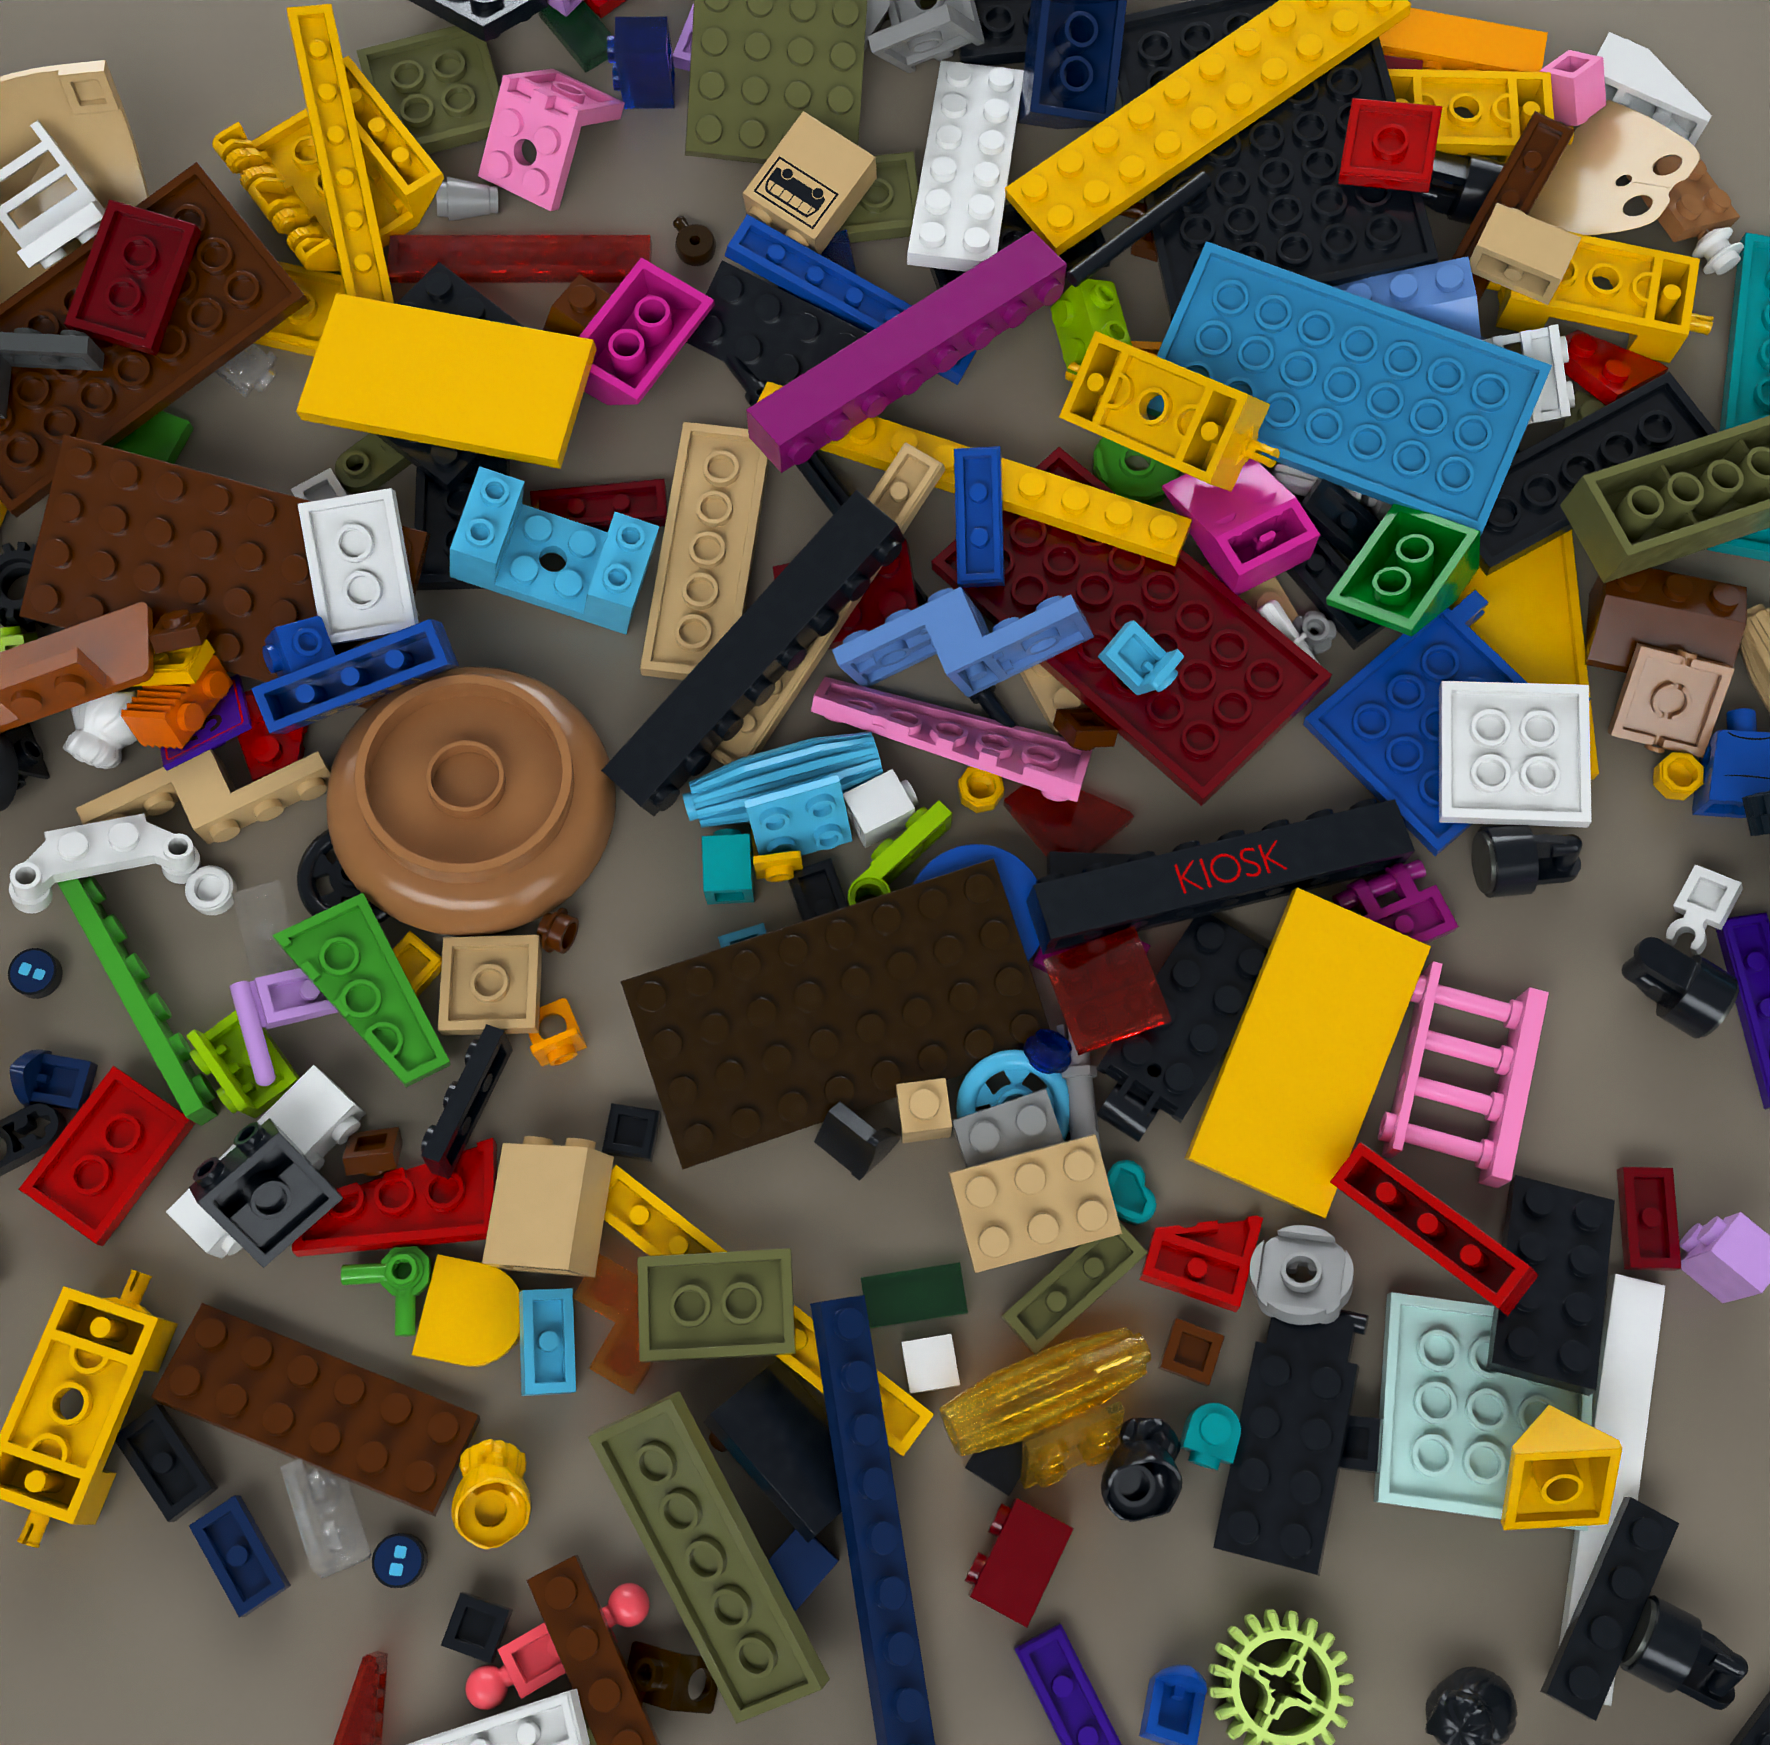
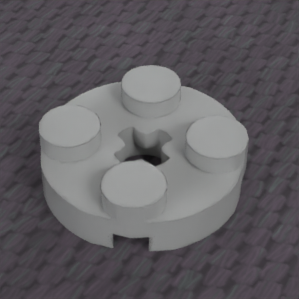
M1308 1225L1287 1226L1278 1230V1236L1271 1238L1265 1244L1263 1240L1255 1248L1250 1261L1251 1287L1258 1300L1260 1310L1267 1316L1295 1325L1329 1324L1334 1322L1339 1317L1341 1309L1348 1303L1354 1286L1353 1262L1347 1250L1345 1253L1343 1248L1335 1243V1237L1327 1231ZM1304 1266L1308 1267L1309 1275L1314 1278L1306 1283L1295 1282V1279L1288 1277V1273L1295 1274L1298 1271V1267Z

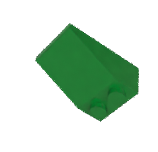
M1393 504L1326 598V604L1412 637L1458 600L1479 569L1480 531L1424 511Z

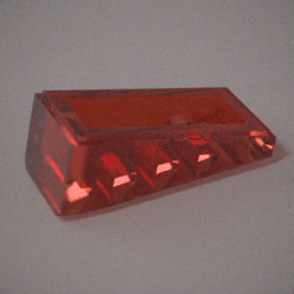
M375 1651L363 1656L333 1745H382L388 1664L387 1653Z

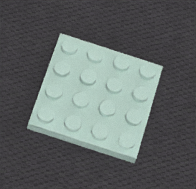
M1394 1292L1388 1293L1379 1418L1383 1420L1380 1474L1375 1473L1374 1502L1501 1520L1512 1446L1548 1405L1592 1426L1593 1394L1587 1396L1486 1369L1494 1306ZM1588 1525L1557 1527L1564 1529L1588 1531Z

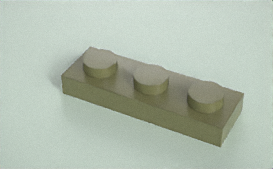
M1120 1221L1122 1234L1077 1247L1001 1316L1004 1322L1034 1356L1148 1254Z

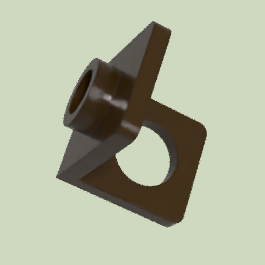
M639 1641L632 1643L627 1668L642 1702L669 1711L711 1714L713 1712L718 1687L701 1655L678 1653ZM702 1668L706 1676L705 1687L701 1695L692 1700L688 1692L689 1681L693 1673Z

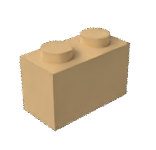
M1497 203L1469 260L1471 271L1477 276L1549 305L1582 237L1569 233L1560 226L1550 225L1528 216L1519 209L1509 208Z

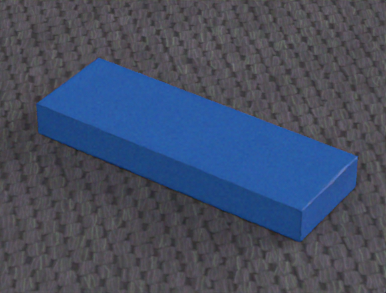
M1000 446L954 449L957 585L961 588L1005 586Z

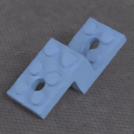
M959 587L957 589H943L932 594L927 600L928 603L912 611L910 609L897 611L886 618L885 624L871 631L860 630L848 635L843 640V644L832 649L838 666L860 686L867 688L937 654L946 675L968 698L1093 638L1094 635L1071 594L1064 598L1062 596L1048 598L1036 607L1037 611L1021 619L1018 617L1005 619L996 624L992 629L993 632L990 633L981 612L963 589Z

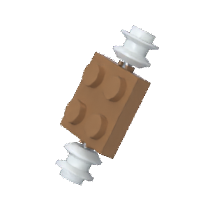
M1677 155L1662 157L1655 162L1653 172L1657 175L1671 174L1681 166L1682 159ZM1700 159L1690 176L1678 182L1669 192L1670 203L1657 220L1673 242L1697 237L1698 242L1692 257L1706 258L1708 262L1703 269L1705 274L1716 272L1717 275H1721L1732 269L1741 260L1739 254L1744 248L1743 243L1738 242L1731 245L1728 241L1733 233L1730 227L1740 216L1731 205V199L1728 194L1716 185L1708 174L1705 163ZM1626 175L1627 179L1631 182L1632 177ZM1640 195L1650 209L1652 199L1648 196Z

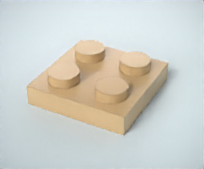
M539 935L443 937L438 1031L442 1036L481 1035L486 1024L502 1029L506 1034L539 1033L542 968L541 937Z

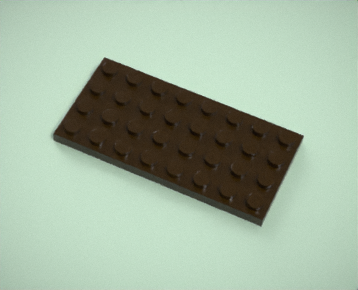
M994 858L621 981L682 1170L822 1123L828 1111L839 1101L854 1112L897 1097L896 1084L941 1078L949 1080L968 1073L980 1060L993 1053L1016 1049L1031 1052L1055 1044Z

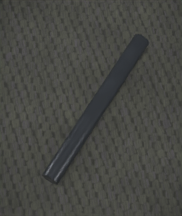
M1204 171L1197 173L1067 271L1066 277L1074 287L1079 286L1210 187L1211 180L1207 173Z

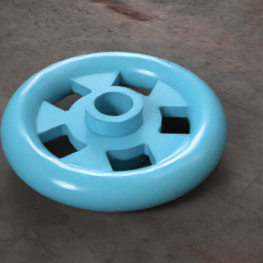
M1017 1049L996 1052L980 1060L965 1076L957 1096L956 1115L957 1118L976 1112V1107L987 1104L992 1107L1032 1093L1031 1089L1022 1085V1082L1029 1073H1032L1047 1085L1045 1089L1047 1090L1063 1140L1065 1141L1069 1134L1070 1118L1067 1082L1065 1078H1062L1061 1072L1053 1063L1036 1053ZM1004 1071L1010 1084L992 1094L986 1081L995 1074Z

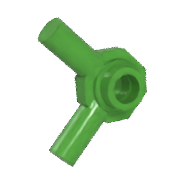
M417 1246L393 1247L381 1260V1263L342 1265V1285L381 1283L395 1297V1336H415L416 1296H419L429 1286L431 1281V1258Z

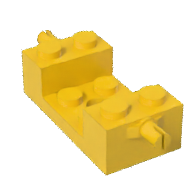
M1388 69L1396 102L1443 106L1436 151L1452 155H1467L1471 153L1475 155L1497 156L1498 161L1506 162L1534 111L1554 120L1551 72ZM1458 107L1467 108L1474 117H1460L1455 113L1454 109ZM1573 134V136H1572L1570 142L1568 143V145H1571V144H1572L1573 138H1574V134Z
M1577 233L1572 234L1582 238L1549 305L1492 281L1487 287L1489 290L1498 291L1497 296L1500 305L1496 327L1518 332L1543 328L1548 318L1553 317L1629 333L1627 350L1649 359L1667 363L1672 361L1688 337L1689 331L1709 335L1713 326L1712 321L1714 320L1713 316L1692 313L1700 264L1699 258ZM1604 277L1608 279L1613 289L1603 290L1598 288L1592 278Z
M1094 332L1081 365L1072 362L1068 366V369L1078 372L1077 375L1067 371L1065 373V379L1073 382L1059 418L1208 484L1232 492L1241 469L1249 458L1269 468H1272L1277 461L1263 456L1262 452L1279 458L1280 450L1278 448H1273L1257 441L1259 429L1271 404L1100 332ZM1161 395L1164 400L1163 412L1158 418L1150 420L1147 416L1148 403L1152 398Z
M131 1269L130 1276L120 1298H101L63 1286L0 1432V1499L30 1510L17 1542L39 1548L51 1517L72 1525L96 1524L117 1474L104 1469V1466L144 1370L159 1372L178 1326L175 1322L152 1315L144 1306L140 1305L149 1281L153 1276ZM77 1389L81 1392L84 1399L83 1408L76 1417L66 1419L60 1410L61 1399L68 1391Z

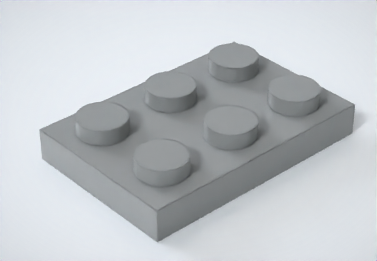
M1041 1089L952 1120V1127L966 1168L1064 1142L1046 1089Z

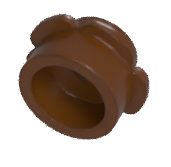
M559 908L553 914L548 912L539 923L537 935L541 937L542 949L548 953L553 951L561 954L566 953L576 938L579 921L577 918L568 915L567 909Z

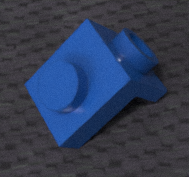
M320 616L275 627L266 637V645L262 647L267 668L271 673L277 672L278 677L335 656L331 641Z

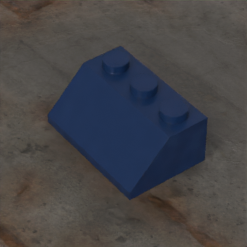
M1031 0L1018 123L1053 129L1090 128L1114 114L1127 0Z

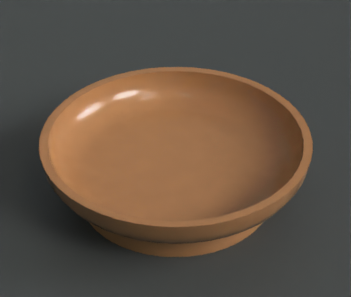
M476 666L453 668L382 696L359 717L346 734L332 764L327 788V825L331 843L339 863L354 886L361 893H364L365 897L372 904L400 922L425 931L453 936H478L511 930L544 916L565 902L586 881L600 861L613 828L616 809L615 783L601 771L610 759L602 741L582 712L552 687L532 677L506 669Z

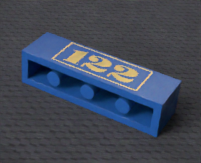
M428 619L251 689L268 732L286 734L456 668L459 664L442 622Z

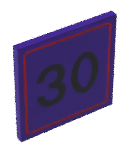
M238 674L230 677L233 684L229 688L227 695L219 701L204 721L203 726L195 732L182 750L178 747L176 749L171 747L167 749L163 746L160 748L162 764L166 771L210 749L215 750L226 744V741L253 728L242 679Z

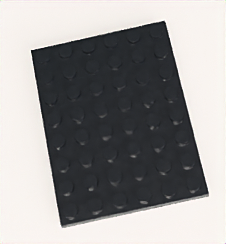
M1191 0L1125 15L1118 76V89L1122 107L1279 0ZM1379 37L1143 198L1147 212L1200 171L1207 173L1211 180L1210 187L1151 230L1171 321L1206 241L1332 287L1381 274L1438 263L1439 257L1421 192L1338 184L1352 98L1396 102Z

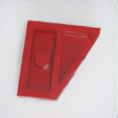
M1580 330L1565 336L1569 353V362L1564 363L1565 374L1606 406L1664 375L1668 370V367L1662 363Z

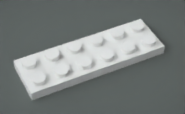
M941 60L907 252V265L967 272L998 252L1006 200L1005 187L1008 186L1024 70Z

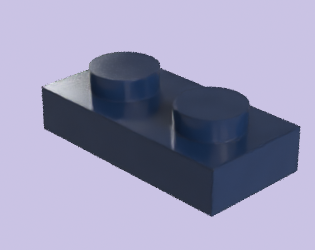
M234 1495L189 1525L239 1618L247 1616L291 1586L241 1495Z

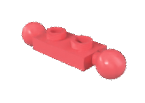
M624 1583L616 1587L608 1599V1605L601 1608L616 1643L619 1642L612 1630L613 1626L618 1624L622 1627H634L640 1624L649 1612L650 1600L647 1592L641 1586L634 1583ZM545 1622L497 1649L504 1665L499 1668L494 1665H483L476 1668L466 1681L465 1692L468 1701L475 1708L491 1710L504 1701L508 1693V1687L512 1685L515 1686L520 1699L564 1675L566 1671Z

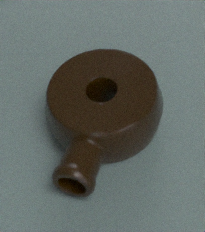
M684 216L677 217L673 221V226L679 232L675 242V249L679 258L691 266H701L708 263L713 258L716 249V241L712 232L702 225H689Z

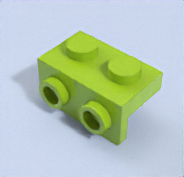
M1087 279L1077 287L1071 284L1050 307L1052 320L1063 353V360L1066 363L1067 371L1077 375L1078 372L1068 369V366L1072 362L1081 365L1095 331L1132 346L1114 283L1111 281Z
M235 1010L205 1033L196 1029L189 1032L186 1036L194 1046V1049L189 1054L203 1073L206 1075L212 1073L221 1087L216 1090V1093L229 1111L233 1114L239 1111L256 1119L271 1108L300 1077L268 1031L262 1028L276 1079L268 1086H260L256 1083Z

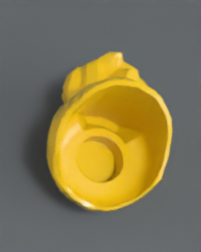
M488 1439L467 1448L460 1457L459 1467L463 1478L458 1484L453 1497L451 1516L458 1533L468 1542L482 1549L497 1548L504 1545L521 1533L529 1522L531 1513L530 1493L525 1481L522 1479L526 1472L527 1461L525 1453H522L515 1445L502 1440L494 1441L493 1439Z

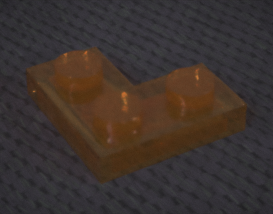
M599 1253L595 1278L584 1277L572 1297L615 1323L589 1369L635 1395L654 1363H641L639 1361L638 1276Z

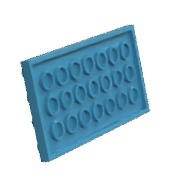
M1207 241L1157 354L1162 359L1271 404L1259 429L1257 441L1273 448H1278L1280 455L1279 458L1262 452L1263 456L1387 504H1398L1424 511L1479 530L1480 536L1483 533L1552 367L1550 364ZM1161 395L1150 400L1147 406V414L1159 417L1162 414L1164 400Z

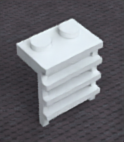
M37 120L30 126L42 142L0 169V183L47 151L52 154L60 166L4 204H0V221L22 248L17 254L27 267L30 268L40 263L46 270L68 255L63 249L64 246L76 238L83 245L97 235L106 209L103 208L88 184L83 181L73 164L57 146L58 144L53 137L48 134L40 121ZM67 174L78 190L19 229L8 213Z
M1558 324L1483 340L1502 348L1505 345L1520 343L1522 355L1552 365L1528 424L1560 421L1571 416L1570 408H1575L1574 389L1572 381H1566L1564 363L1569 362L1566 337L1560 336Z

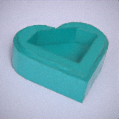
M1121 1160L1116 1162L1108 1171L1107 1178L1118 1220L1132 1225L1144 1224L1153 1216L1157 1205L1154 1194L1144 1186L1146 1179L1144 1171L1134 1161Z

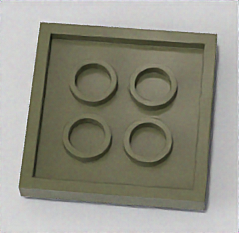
M451 26L356 50L364 76L427 154L487 139L500 88L485 41L457 26Z

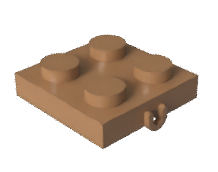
M1637 643L1607 732L1611 736L1643 743L1646 749L1657 753H1664L1665 749L1680 753H1690L1693 756L1703 758L1735 668L1728 664L1699 658L1695 652L1689 653L1682 649L1674 652Z

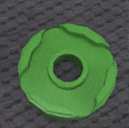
M1104 437L1097 443L1092 458V471L1096 478L1115 494L1147 505L1161 502L1167 496L1162 490V485L1178 478L1181 473L1177 469ZM1131 456H1140L1148 462L1149 467L1142 471H1134L1126 465L1125 460Z

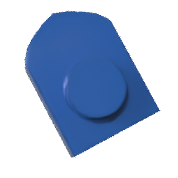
M1174 1665L1160 1670L1149 1679L1139 1733L1140 1737L1164 1745H1197L1205 1695L1208 1691L1207 1683L1198 1671L1189 1665Z

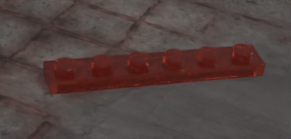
M390 235L387 271L391 283H417L438 262L466 283H572L579 274L593 283H621L640 258L651 263L652 242L650 235Z

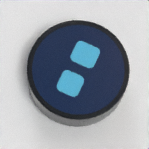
M30 948L20 952L14 957L8 969V979L11 986L17 992L32 999L44 998L52 994L60 985L63 975L59 960L40 948Z
M407 1533L387 1536L377 1545L372 1556V1569L375 1577L380 1583L390 1588H404L413 1585L423 1576L428 1563L427 1550L422 1541L416 1536Z

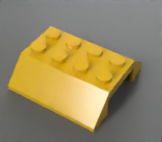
M346 56L343 58L381 243L384 248L418 226L442 184L444 176L352 59ZM305 108L252 141L247 139L239 122L218 133L212 141V147L233 174L236 173L237 175L240 173V184L272 223L279 234L286 233L288 235L286 244L295 253L302 265L308 271L341 272L307 109Z

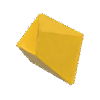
M1548 1405L1512 1446L1501 1517L1503 1530L1608 1524L1622 1453L1620 1441Z

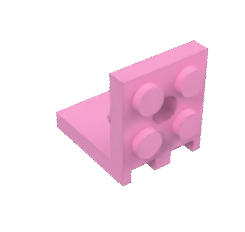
M555 69L503 75L478 177L549 211L559 210L581 127L621 119L625 102ZM526 139L530 140L536 148L537 155L533 164L526 161L522 154V145Z

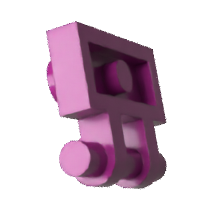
M1419 859L1405 865L1402 863L1393 864L1385 868L1384 874L1368 881L1362 878L1347 884V890L1332 896L1334 904L1348 910L1355 907L1363 917L1424 944L1448 935L1459 927L1437 885L1420 892L1418 891L1414 881L1426 876V869ZM1392 890L1398 894L1399 901L1380 908L1375 899Z

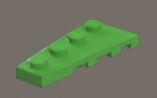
M364 893L272 935L277 944L406 1088L451 1066L449 1058Z

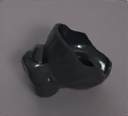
M1131 1418L1122 1423L1119 1428L1120 1445L1115 1449L1106 1464L1101 1480V1494L1105 1505L1120 1520L1137 1522L1169 1513L1177 1501L1183 1481L1174 1461L1180 1452L1181 1444L1178 1442V1437L1174 1430L1163 1419Z
M1477 1667L1461 1668L1439 1683L1429 1695L1426 1702V1733L1433 1735L1440 1745H1502L1509 1739L1516 1726L1518 1714L1514 1694L1506 1681L1494 1672Z

